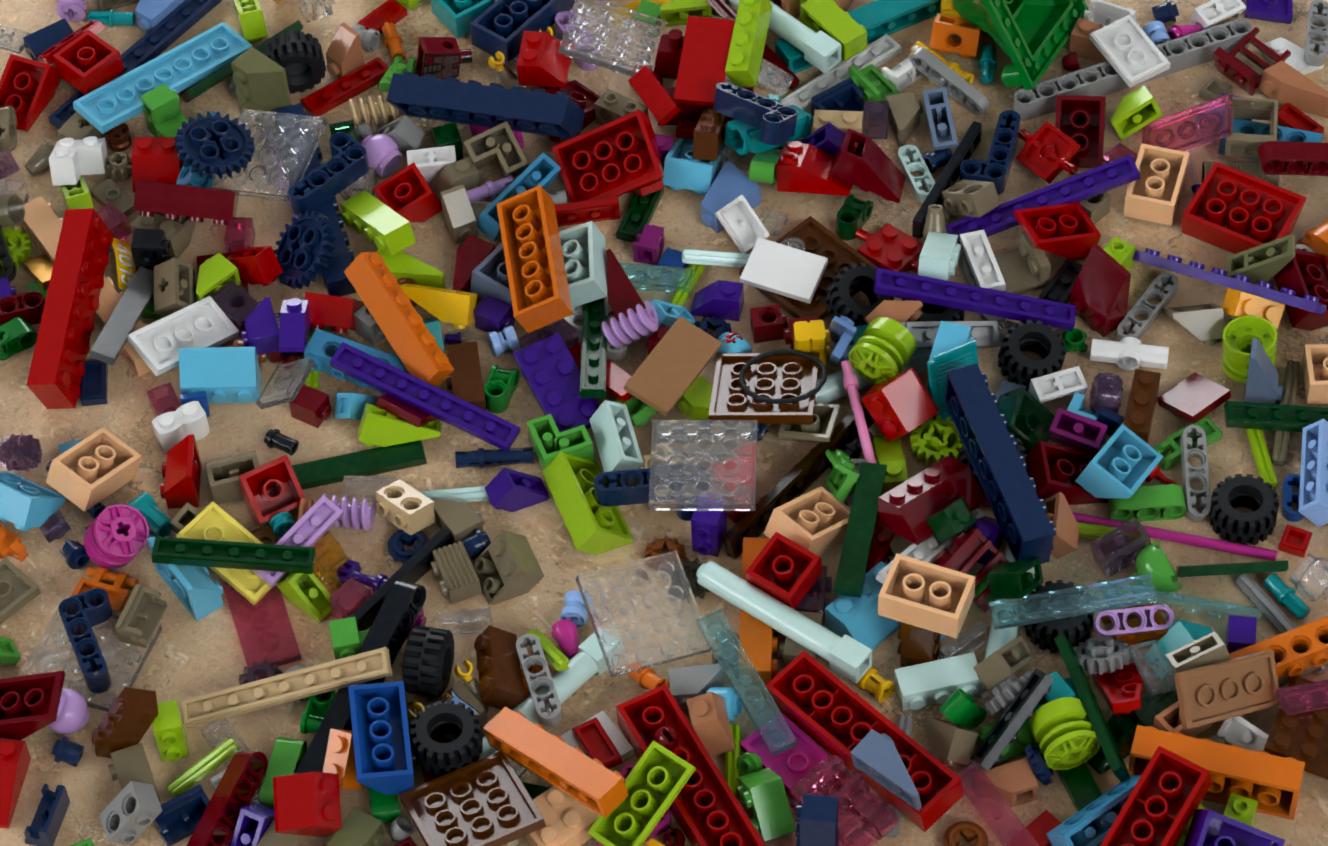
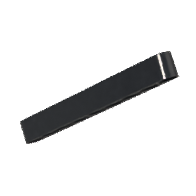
M397 580L391 587L357 654L386 647L389 649L392 667L426 600L425 587ZM386 677L356 685L383 683ZM348 687L338 689L295 774L323 772L330 728L352 730Z

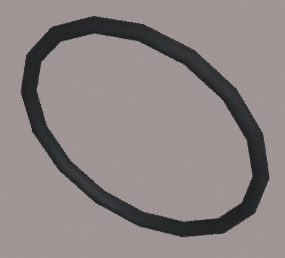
M778 349L761 353L747 361L739 374V384L747 395L757 401L771 404H791L805 400L819 392L827 381V369L822 361L808 352L795 349ZM793 354L807 357L817 363L822 371V378L814 389L793 398L772 399L759 396L749 390L744 382L745 372L752 364L762 358L773 355Z

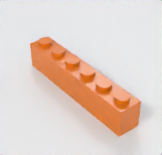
M361 252L344 271L345 275L409 374L438 388L454 371L448 357L437 344L435 337L424 324L422 317L416 312L409 297L403 292L396 277L385 264L383 257L378 252Z
M743 537L742 579L747 581L745 572L770 538ZM741 609L738 664L739 686H765L772 680V675H777V659H772V654L778 653V637H773V630L775 629Z
M505 706L482 728L489 746L497 751L502 750L505 756L604 818L629 796L625 787L626 781L618 771L607 769L596 758L592 760L580 748L576 746L571 747L566 744L559 735L555 734L553 736L539 723L534 724L527 720L519 711L514 712Z

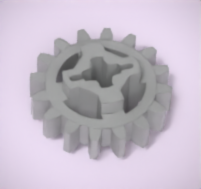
M1113 637L1090 638L1085 642H1079V646H1073L1084 672L1088 671V674L1094 675L1099 673L1101 675L1105 672L1110 674L1115 672L1116 669H1123V665H1129V660H1131L1128 642L1123 643L1122 639L1114 641Z
M1029 670L1019 679L1013 673L992 689L991 692L995 697L983 705L987 713L992 716L1001 708L1006 710L1031 676L1032 671Z

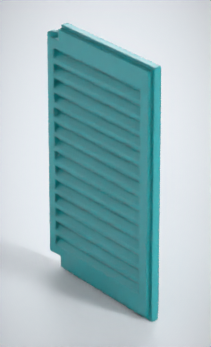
M976 340L935 355L933 360L927 362L931 398L939 409V412L933 416V420H936L937 415H940L943 421L950 417L943 401L947 371L975 363L979 367Z

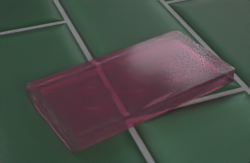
M1226 94L1155 120L1143 127L1142 143L1185 152L1232 135L1233 98L1230 94Z
M276 585L255 605L250 603L232 586H223L250 675L302 660L282 593Z

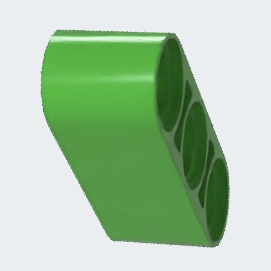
M772 149L757 153L750 164L749 181L775 184L777 181L776 164L782 150Z
M1176 484L1139 486L1130 499L1107 498L1110 518L1122 522L1175 520L1182 518L1187 513L1183 488Z
M284 737L277 738L260 789L259 803L274 809L273 778L295 774L307 751L306 741Z

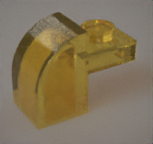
M328 530L313 546L316 547L313 573L323 586L328 584L333 591H336L343 585L334 571L348 562L349 559L339 542Z

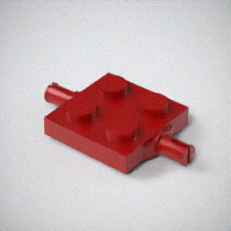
M1048 121L1033 135L1025 129L1020 130L1023 134L1019 132L1018 137L1026 143L1022 151L1015 158L1019 163L1049 185L1062 170H1065L1070 175L1075 174L1072 170L1077 172V166L1073 165L1070 160L1081 146Z
M888 223L874 234H870L862 228L856 231L855 237L865 242L857 249V252L878 268L903 273L912 269L918 272V260L924 243Z

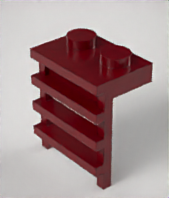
M1257 27L1244 37L1229 53L1221 47H1218L1213 52L1216 69L1251 96L1259 86L1262 75H1259L1237 59L1235 55L1238 52L1262 70L1271 66L1244 47L1248 43L1275 61L1272 65L1280 61L1285 62L1291 55V52L1286 50L1280 56L1255 38L1260 32Z
M978 528L959 532L953 538L954 544L949 550H942L935 558L937 562L935 565L966 573L988 549L993 554V557L975 575V586L998 561L1002 564L1011 563L1004 557L1001 551H998L992 545L993 543L990 540H987L981 534ZM988 586L978 596L974 595L972 600L984 613L989 610L983 603L991 593Z

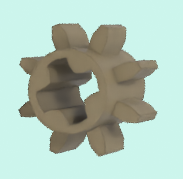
M115 152L109 158H106L107 165L104 166L106 175H111L113 181H126L132 175V159L128 158L127 153Z

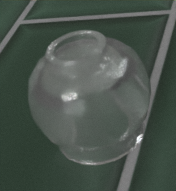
M1311 553L1301 561L1288 578L1294 584L1297 594L1305 600L1317 601L1320 598L1324 600L1328 598V560L1323 557L1316 558Z

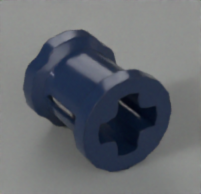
M950 148L931 153H923L922 157L930 173H934L937 168L946 165L953 154Z

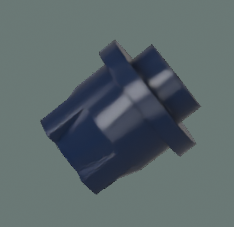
M1165 0L1166 3L1151 7L1155 21L1163 23L1172 21L1173 23L1176 22L1175 17L1179 16L1176 3H1171L1170 0Z
M476 529L474 534L462 540L469 558L481 554L491 544L486 531L481 533L479 529Z
M67 539L60 550V553L64 556L67 565L71 569H80L87 565L90 560L84 545H81L78 540L75 542Z
M64 736L62 740L57 739L51 753L55 755L54 761L57 763L62 761L77 767L83 756L84 746L69 741L70 738Z

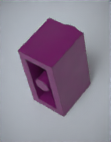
M1058 408L1049 430V440L1079 451L1097 455L1106 440L1108 425Z

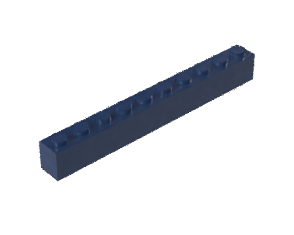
M301 103L273 110L294 184L325 163H320L319 161L322 159L320 146L314 145L317 142L314 128L309 129V126L312 125L309 112H304ZM334 196L315 209V211L327 216L328 220L333 222L331 226L336 229L332 234L336 236V239L332 242V245L336 247L330 251L333 258L327 259L326 262L329 266L328 268H322V276L328 295L341 297L357 293L344 273L355 258L352 249L347 250L346 246H349L350 243L347 232L341 231V228H344L341 214L336 215L335 211L339 209L336 197Z

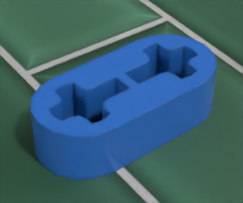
M1297 474L1287 476L1284 479L1282 488V516L1291 522L1301 521L1305 517L1298 512L1300 475ZM1292 485L1297 486V493H1293ZM1292 503H1296L1297 511H1292Z

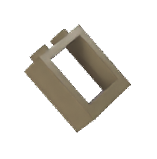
M1229 96L1226 116L1225 156L1259 159L1257 154L1259 145L1268 141H1277L1278 100ZM1233 118L1269 120V135L1233 133Z

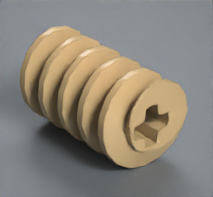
M388 93L386 94L385 101H383L381 95H377L376 102L373 101L371 96H368L366 103H364L361 97H358L357 105L354 104L352 98L349 99L352 123L355 122L357 126L362 124V120L366 124L371 125L372 119H374L376 125H380L381 118L388 124L391 116L394 120L400 117L399 110L387 101Z

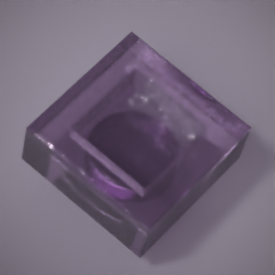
M60 510L52 514L39 527L49 543L60 539L66 532L71 530Z

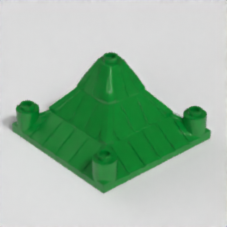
M954 0L953 3L954 9L962 18L982 31L988 32L1006 55H1010L1013 64L1006 65L1001 73L1002 82L1009 89L1024 87L1025 91L1034 89L1070 38L1078 18L1083 19L1085 10L1089 11L1084 0Z

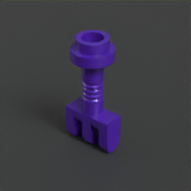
M345 559L342 563L343 567H339L337 570L338 575H334L331 579L335 585L347 589L353 581L372 587L374 593L388 580V577L379 574L375 578L360 573L361 567L358 562Z

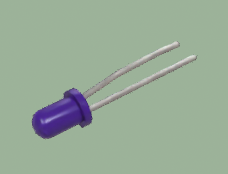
M1189 150L1190 158H1191V162H1192V166H1193V170H1194V174H1195V178H1196V182H1197V184H1195V181H1194V178H1193V174H1192V171H1191V167H1190V163H1189V164H1188V166H1189V171H1190L1191 178H1192V181H1193V184H1194V185L1191 187V189H1192V192H1194V195H1195L1196 192H1197V190H1198L1199 187L1201 186V184H1199V182H1198V178H1197V174H1196V171H1195V167H1194V163H1193L1191 151Z
M458 332V334H446L444 337V341L446 343L459 344L461 343V341H484L488 340V338L461 339V337L477 334H487L489 332H477L461 335V332Z

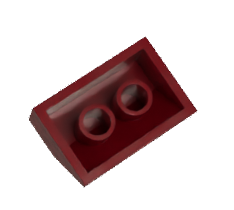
M1295 249V258L1273 276L1279 292L1281 287L1296 291L1295 296L1304 298L1305 294L1320 298L1318 303L1327 307L1325 314L1320 315L1285 304L1289 321L1293 328L1310 331L1328 326L1327 257L1324 254Z

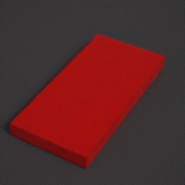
M688 16L673 97L675 103L713 107L716 84L726 82L727 79L725 69L735 20Z

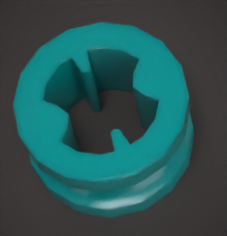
M288 512L278 513L270 520V526L273 529L274 535L280 538L295 524L292 515Z

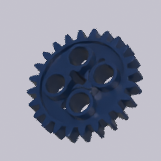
M207 111L206 117L197 113V120L189 117L188 123L182 122V128H178L177 136L175 137V153H178V160H184V167L191 165V173L199 170L200 177L205 173H209L210 179L213 178L214 174H217L222 179L223 174L226 173L231 178L233 171L240 174L241 167L246 169L248 162L252 161L254 138L251 137V130H245V123L238 125V118L231 121L229 120V114L223 118L220 117V112L212 116Z
M306 210L305 214L300 212L298 219L292 218L291 226L285 225L286 232H280L282 239L281 241H276L279 247L274 250L283 270L276 277L280 280V283L293 289H302L303 285L309 287L310 281L316 282L317 274L323 275L322 268H328L329 265L326 261L333 258L330 251L336 247L332 245V242L336 239V236L332 234L336 229L331 226L333 222L328 220L327 216L315 210L312 212Z

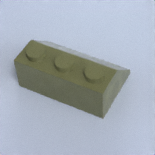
M250 47L231 62L232 76L235 80L236 94L240 104L239 110L246 118H251L257 123L276 122L273 110L292 105L285 68L253 47Z

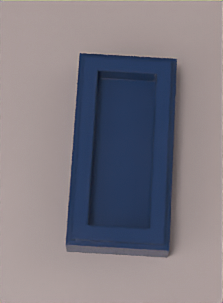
M98 360L85 361V374L81 379L82 406L107 404L108 364Z

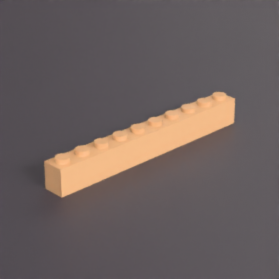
M40 196L24 204L25 216L20 226L29 234L30 239L40 252L46 254L54 262L64 219L62 217L58 218L51 203L47 204ZM105 276L104 286L101 288L99 296V308L96 310L94 319L101 330L123 296L122 292L117 293L112 279ZM139 320L133 332L147 326V324H142ZM127 341L120 354L138 377L151 371Z

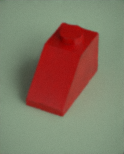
M271 246L241 248L226 258L238 268L239 275L251 285L262 284V286H268L276 281L275 277L283 272Z

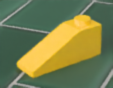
M409 283L400 285L403 292L411 300L442 322L451 323L452 328L466 329V326L474 324L477 293Z

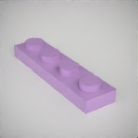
M323 495L275 545L313 547L343 516V510ZM253 570L255 574L272 588L287 573Z

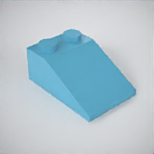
M679 138L665 157L663 185L669 186L672 190L688 189L693 190L696 194H706L720 172L728 146L723 145L717 161L693 159L694 139Z

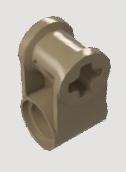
M12 105L0 108V152L2 153L13 151L18 142L17 116Z

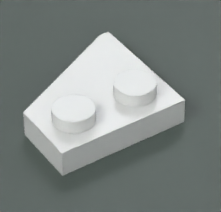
M1282 37L1264 43L1280 56L1286 50H1289L1291 55L1285 60V63L1303 75L1324 68V64L1318 67L1307 64L1304 61V49ZM1261 52V54L1265 57V59L1268 61L1270 65H1272L1275 62L1267 55H1265L1263 52Z

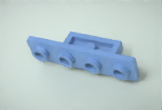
M834 316L829 327L831 340L837 343L828 362L836 367L840 361L848 359L849 352L853 348L851 342L857 331V328L853 326L855 323L845 316L840 318Z

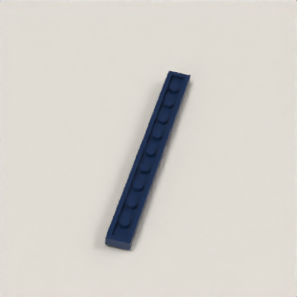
M185 0L121 55L124 72L116 78L156 58L222 0ZM78 91L48 117L50 124L60 129L76 112L73 109V101L85 94Z

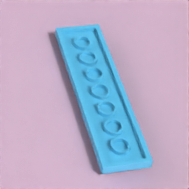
M222 22L73 101V109L103 134L144 112L140 99L141 95L164 83L171 91L175 90L179 93L225 67L250 47H253V45L226 23Z

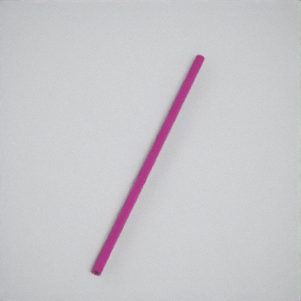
M987 500V503H985V504L982 505V506L991 507L990 504H989V502H988V500ZM1072 512L1076 522L1146 531L1150 538L1270 561L1276 560L1277 551Z

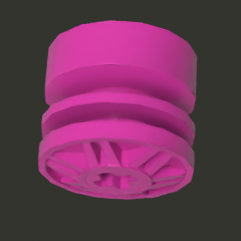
M115 504L108 506L88 526L84 534V548L88 557L95 564L104 568L118 569L125 567L141 552L148 541L149 526L146 518L138 509L130 505Z

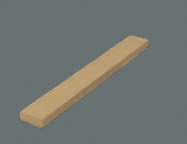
M383 647L181 700L184 726L191 728L345 688L349 685L391 676L393 674L389 649Z

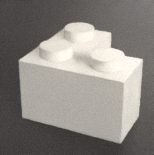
M89 136L82 140L63 138L57 141L49 157L53 186L75 185L78 183L81 175L105 174L104 166L107 165L106 158H108L105 138L98 139L96 136Z

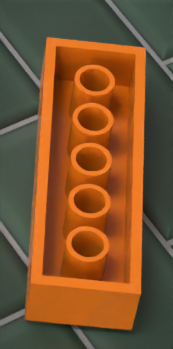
M538 185L497 203L514 318L527 333H530L572 315L573 310L554 201L543 187Z
M1137 725L1130 752L1128 768L1130 775H1142L1158 746H1161L1210 771L1212 784L1202 800L1227 805L1230 794L1234 793L1259 801L1257 812L1294 820L1306 762L1298 761L1292 757L1271 755L1265 751L1244 749L1238 745L1217 743L1207 738H1194L1180 732L1172 733L1158 730L1153 726Z

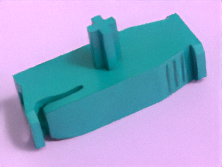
M768 94L767 98L780 103L781 96ZM790 105L789 107L798 111L795 135L778 145L762 143L759 140L761 129L736 119L728 121L724 144L732 147L739 155L747 154L748 151L761 153L782 147L786 142L797 141L802 137L809 136L812 131L813 117L795 105Z

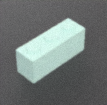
M928 232L919 256V276L945 281L949 280L950 275L954 276L962 249V244H957L958 235Z
M604 400L589 419L604 472L639 469L643 465V459L627 405Z
M974 652L894 669L895 689L902 711L918 710L924 706L943 704L957 688L969 693L972 698L982 694L983 683L979 680L973 668L978 664Z

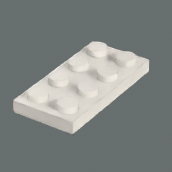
M208 296L128 334L127 341L157 377L179 366V348L218 347L237 338L239 330L211 296Z

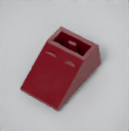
M848 128L837 151L831 175L841 182L856 185L863 191L880 195L887 201L899 203L906 176L871 137Z

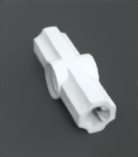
M1125 337L1120 341L1092 338L1090 361L1116 363L1119 368L1126 371H1133L1139 368V366L1167 369L1169 347L1142 344L1135 337Z

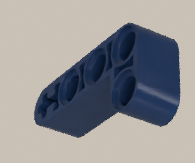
M721 82L716 84L713 109L716 112L761 129L759 140L762 143L778 145L795 135L798 115L796 109L731 83Z
M1007 110L999 115L987 161L977 159L964 160L960 165V181L963 179L994 182L997 194L1000 195L1004 192L1019 140L1020 115L1016 111Z
M345 132L334 133L329 139L332 158L289 188L288 194L292 212L295 215H299L300 212L305 214L306 210L312 212L363 177L369 171L365 147Z
M689 465L603 472L594 479L595 499L601 506L609 507L675 501L677 516L684 521H691L699 500L697 473Z
M95 588L66 598L60 603L58 609L87 687L91 692L99 694L107 691L112 682L92 627L109 620L113 612L107 592L101 588Z

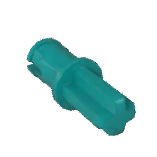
M114 9L110 11L92 10L88 13V22L97 20L101 21L102 24L110 25V27H114V25L135 26L136 15L133 11L119 12Z
M991 44L982 46L981 60L978 63L980 82L985 83L987 86L990 85V82L994 81V71L997 68L995 60L996 48Z
M1276 573L1267 577L1263 585L1278 599L1280 605H1285L1299 619H1304L1310 613V608L1296 595L1294 588L1286 585Z

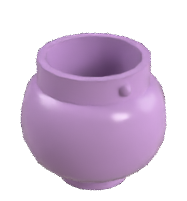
M369 135L361 142V145L366 149L369 172L372 174H379L384 178L390 175L402 161L403 154L398 151V145L388 135Z
M62 689L56 721L47 726L53 732L61 735H68L81 730L86 725L90 714L89 710H87V701L84 696L73 689Z

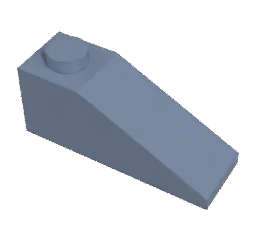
M946 87L922 91L924 113L934 151L959 147Z
M1253 338L1244 402L1275 404L1276 400L1281 401L1283 385H1278L1279 374L1259 340Z
M871 729L850 752L854 767L919 811L922 808L919 793L895 747L894 741L887 734H879Z

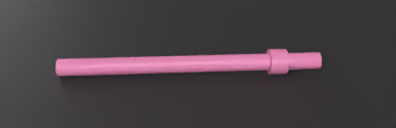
M844 360L841 362L844 375L842 382L844 390L849 395L865 462L876 463L858 392L860 388L858 378L854 375L849 360Z

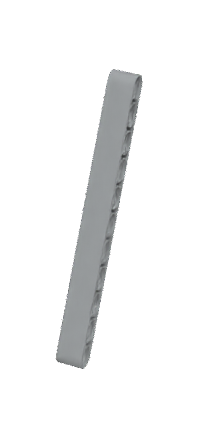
M1236 19L1156 45L1171 63L1170 69L1141 83L1214 60L1213 52L1218 47L1229 53L1251 32V23L1245 19ZM1106 61L1037 83L1034 89L1025 91L1024 88L1017 90L1014 94L1013 111L1020 115V120H1030L1055 112L1057 95L1104 96L1129 88V86L1111 64Z

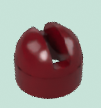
M1076 51L1070 52L1062 58V67L1065 70H1080Z
M664 727L657 732L655 741L669 751L676 749L678 737L673 729Z
M677 828L667 830L663 836V844L666 846H685V836ZM672 836H676L678 843H672Z

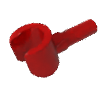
M1158 465L1145 479L1146 482H1150L1156 478L1166 485H1178L1164 476Z

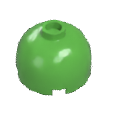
M1159 541L1146 546L1140 551L1135 561L1137 572L1133 573L1139 588L1145 586L1150 593L1157 596H1165L1182 589L1179 582L1175 584L1173 582L1178 581V578Z

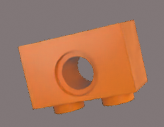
M938 13L933 22L929 48H933L940 53H958L959 56L965 58L976 57L980 49L982 30L973 26L964 18ZM957 34L962 40H955L951 35Z

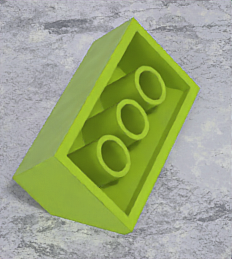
M560 452L542 471V474L546 480V486L551 491L555 500V506L563 517L564 525L573 539L575 548L580 552L598 555L631 544L634 538L619 507L601 506L596 502L594 479L598 474L602 473L599 464Z
M653 740L625 779V787L629 796L606 818L600 815L587 833L602 846H642L696 768Z

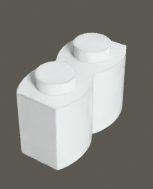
M199 401L183 404L176 411L163 413L152 421L156 441L163 453H167L168 450L188 435L194 434L195 440L198 441L210 433L206 413Z

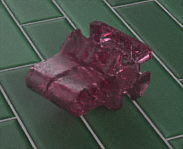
M828 755L790 788V795L795 798L790 801V807L795 815L797 804L802 805L804 794L838 797V846H875L878 840L884 838L899 824V818L896 813L870 791L862 775L856 770L851 775L844 769V760L837 755Z

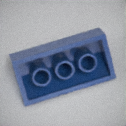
M404 681L349 685L348 692L357 782L385 795L400 794L414 788Z

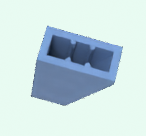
M140 0L135 9L137 25L142 31L149 32L185 0Z
M729 160L724 163L701 202V221L706 227L712 228L716 233L725 228L714 213L740 195L745 197L752 209L761 204V187L754 181H749V177Z

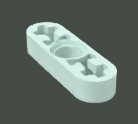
M904 145L898 150V164L906 176L914 197L917 201L923 203L933 188L935 181L919 149L914 145ZM914 171H920L923 173V175L920 177L912 176L911 173Z

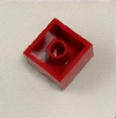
M89 30L53 55L58 76L85 95L111 82L124 72L120 52Z
M775 532L745 574L747 582L795 610L822 574L823 569L819 556L780 533Z

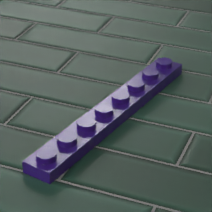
M1130 154L1004 202L981 217L968 216L946 225V230L948 234L958 235L957 244H961L960 234L984 229L986 236L989 237L1020 225L1013 215L1014 210L1081 202L1141 179L1140 173Z
M1146 248L1145 252L1136 250L1133 260L1320 315L1325 314L1327 307L1318 303L1320 298L1305 294L1304 298L1295 296L1296 291L1281 287L1280 292L1272 290L1273 284L1258 280V284L1255 285L1249 283V277L1235 274L1234 278L1227 277V271L1213 267L1212 272L1204 270L1205 265L1190 261L1189 265L1182 264V258L1168 254L1167 259L1159 257L1160 252Z
M877 268L875 273L874 293L921 301L923 303L1023 322L1032 320L1033 323H1036L1038 320L1042 321V325L1047 326L1049 324L1054 328L1073 331L1075 326L1076 305Z
M342 342L330 360L332 368L506 452L509 451L520 433V427Z

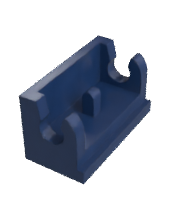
M65 18L23 37L25 51L32 60L39 62L37 59L38 55L68 37L74 31Z
M850 77L811 97V114L814 117L815 110L863 111L866 105L860 98L864 94Z
M44 784L41 790L43 796L32 824L27 826L24 832L26 837L25 844L53 846L70 804L65 786L57 785L56 792L49 790L47 784Z
M200 784L161 804L163 811L153 822L167 846H171L192 835L210 802Z

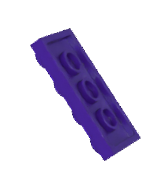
M559 333L513 352V358L545 415H552L559 432L584 425L586 429L591 427L589 419L599 408V404L595 398H580L581 371Z

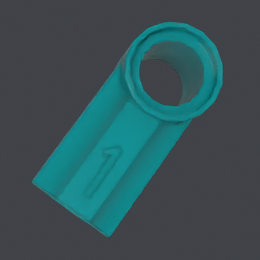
M144 491L126 504L138 509L146 518L149 533L153 537H168L172 530L171 519L158 508L155 500L149 493Z

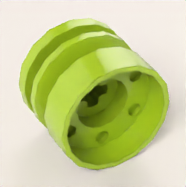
M1251 315L1237 317L1227 324L1223 332L1222 367L1224 373L1230 379L1246 384L1253 338L1259 340L1276 368L1278 334L1275 326L1262 317Z
M877 317L871 321L862 337L858 339L849 352V362L861 377L868 382L878 384L901 373L904 366L917 350V342L911 332L899 322L887 317Z
M1062 697L1052 700L1038 708L1029 719V728L1035 741L1039 744V750L1043 755L1046 765L1050 769L1068 770L1078 767L1090 760L1100 749L1099 740L1089 722L1090 720L1084 706L1078 698Z

